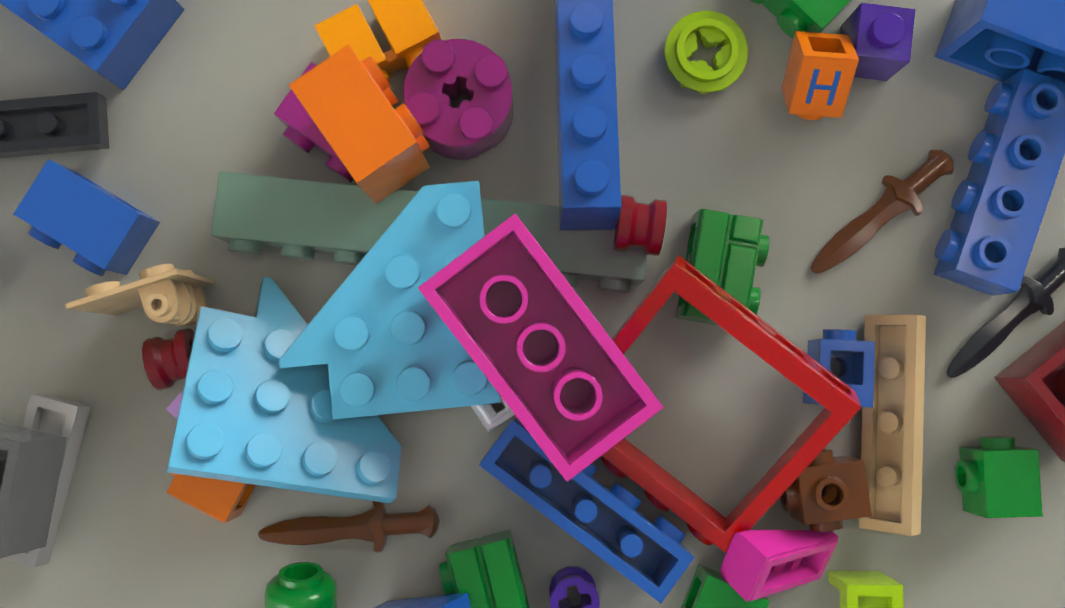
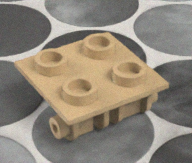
M162 264L140 271L139 276L141 280L121 286L119 281H110L90 286L84 290L86 297L66 303L65 306L69 310L113 316L143 307L147 317L152 321L195 327L201 306L208 308L202 288L214 285L215 282L214 279L194 274L193 270H180L174 268L173 264Z

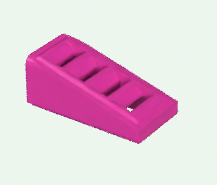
M747 530L735 533L720 567V574L746 602L766 597L820 579L838 543L839 536L833 531L815 532L810 530Z

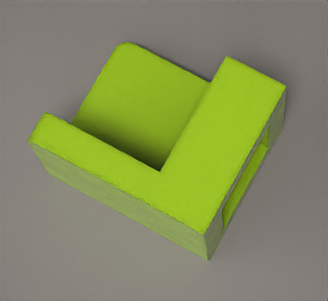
M828 571V582L840 591V608H904L903 585L880 571Z

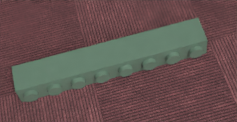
M219 171L211 236L228 242V251L261 255L262 246L282 248V257L313 260L314 252L333 253L334 262L358 265L418 192L396 190L376 204L358 185ZM481 198L485 236L516 213L571 287H577L578 279L599 281V290L629 293L631 284L639 285L645 280L647 254L642 248L630 247L625 252L614 250L615 229L560 230L559 206Z

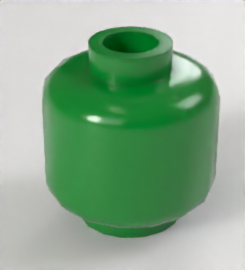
M296 562L286 565L266 585L264 595L265 608H337L336 580L328 572L323 571L320 565L315 563Z

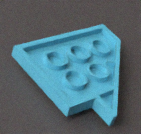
M479 180L423 186L279 359L280 368L328 364L333 420L501 403L500 394L418 289L420 285L485 236Z
M263 277L254 317L201 306L166 472L391 503L397 498L402 446L378 415L333 420L328 364L280 368L279 359L307 327V323L272 278Z

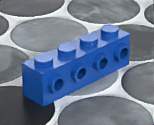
M1026 68L1005 81L998 82L990 91L984 107L985 112L989 113L984 129L977 134L968 152V159L972 161L967 179L960 183L952 198L951 207L956 210L950 228L943 232L935 248V258L939 260L934 275L991 296L1019 291L1065 154V82Z
M513 417L479 464L481 468L660 604L695 558L681 543L686 536L683 531L660 514L654 522L637 510L642 501L618 482H615L609 489L593 477L598 470L593 463L566 482L523 424L515 417Z

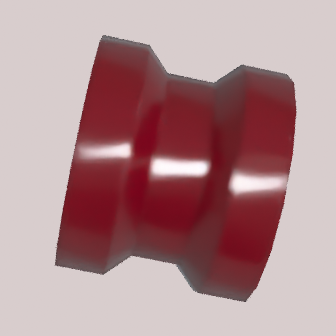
M621 195V210L615 226L613 249L625 252L630 247L642 248L647 255L659 256L666 227L667 201L655 199L649 204L638 203L633 196Z
M192 329L179 330L170 339L165 340L162 337L156 336L148 338L143 342L142 360L149 381L157 390L172 388L177 380L185 379L195 333Z

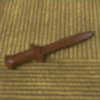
M930 150L926 162L905 180L890 175L884 176L882 184L887 188L882 197L868 211L852 220L835 234L815 258L811 266L812 272L815 274L822 273L851 257L868 243L889 220L897 215L911 210L915 216H919L923 211V206L918 195L939 177L953 174L954 162L951 156L943 150Z
M373 501L374 509L359 515L349 517L314 516L285 520L261 529L258 535L264 541L284 545H313L343 539H360L373 542V550L379 553L383 551L387 538L390 535L420 533L431 539L439 529L440 519L435 508L430 505L419 512L387 514L382 502Z

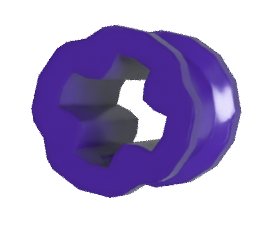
M567 566L558 570L552 577L549 585L550 608L600 607L595 581L592 575L585 569L578 566ZM577 585V589L581 594V604L571 606L569 599L566 598V588Z

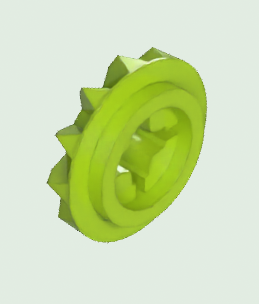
M697 11L684 16L673 26L666 40L664 53L667 62V72L671 73L679 81L681 88H690L698 91L701 95L719 90L723 92L740 77L747 63L748 44L742 29L730 17L716 11ZM697 39L699 43L702 42L706 49L722 46L712 59L713 68L708 66L705 60L689 62L698 49Z

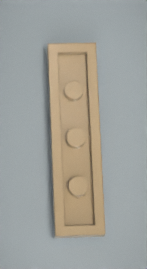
M865 315L864 341L875 342L873 408L862 407L861 460H864L872 517L859 518V528L906 536L921 535L926 316Z

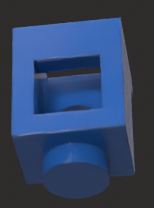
M823 329L822 339L808 340L807 354L829 371L830 360L835 358L841 367L840 373L836 377L855 390L862 407L873 408L875 342L856 341L855 330ZM803 393V403L821 405L807 393Z

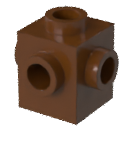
M823 449L780 496L783 509L790 511L792 518L804 525H809V530L815 532L842 529V520L872 517L864 460L846 455L833 457L831 449Z

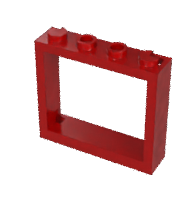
M678 255L612 337L613 342L623 355L671 295L676 292L825 407L727 517L719 513L625 438L601 456L603 464L612 473L621 478L628 476L644 489L645 496L654 506L665 512L671 510L683 519L689 531L700 542L708 546L715 544L723 552L727 553L735 533L750 530L862 406L855 390Z

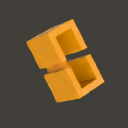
M367 0L391 47V50L385 53L382 52L358 4L314 25L330 56L349 44L360 61L371 56L389 83L391 81L390 77L394 76V71L400 68L403 71L410 68L413 61L422 53L428 43L441 40L439 31L422 0Z

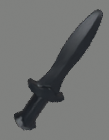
M1059 248L1057 259L1036 279L1023 276L1021 288L1013 301L966 342L949 365L946 372L947 376L954 378L975 367L1000 346L1014 328L1030 315L1038 311L1046 315L1053 314L1054 303L1051 295L1065 282V248Z

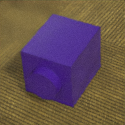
M861 3L841 25L840 34L849 35L859 58L854 77L888 81L910 62L916 9Z

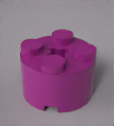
M435 40L428 43L422 53L411 64L404 82V104L423 130V136L432 151L454 160H469L478 157L493 147L495 148L503 141L512 124L514 109L511 79L506 64L501 57L497 56L488 47L472 40ZM460 95H468L469 101L462 100L459 108L452 107L451 99H458Z

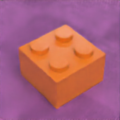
M348 44L290 83L289 87L355 182L377 204L430 168L423 154V151L429 148L430 145L423 136V130L406 105L403 103L396 109L392 107L399 101L373 58L369 56L360 61Z

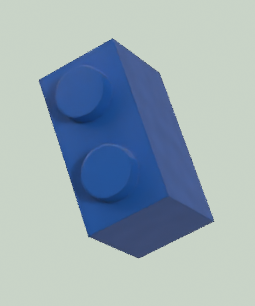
M50 159L47 160L13 215L32 226L28 232L30 236L55 249H59L63 244L77 253L73 258L76 264L99 276H103L106 271L127 275L160 223L78 172Z

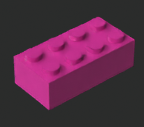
M516 213L418 287L566 482L664 408Z

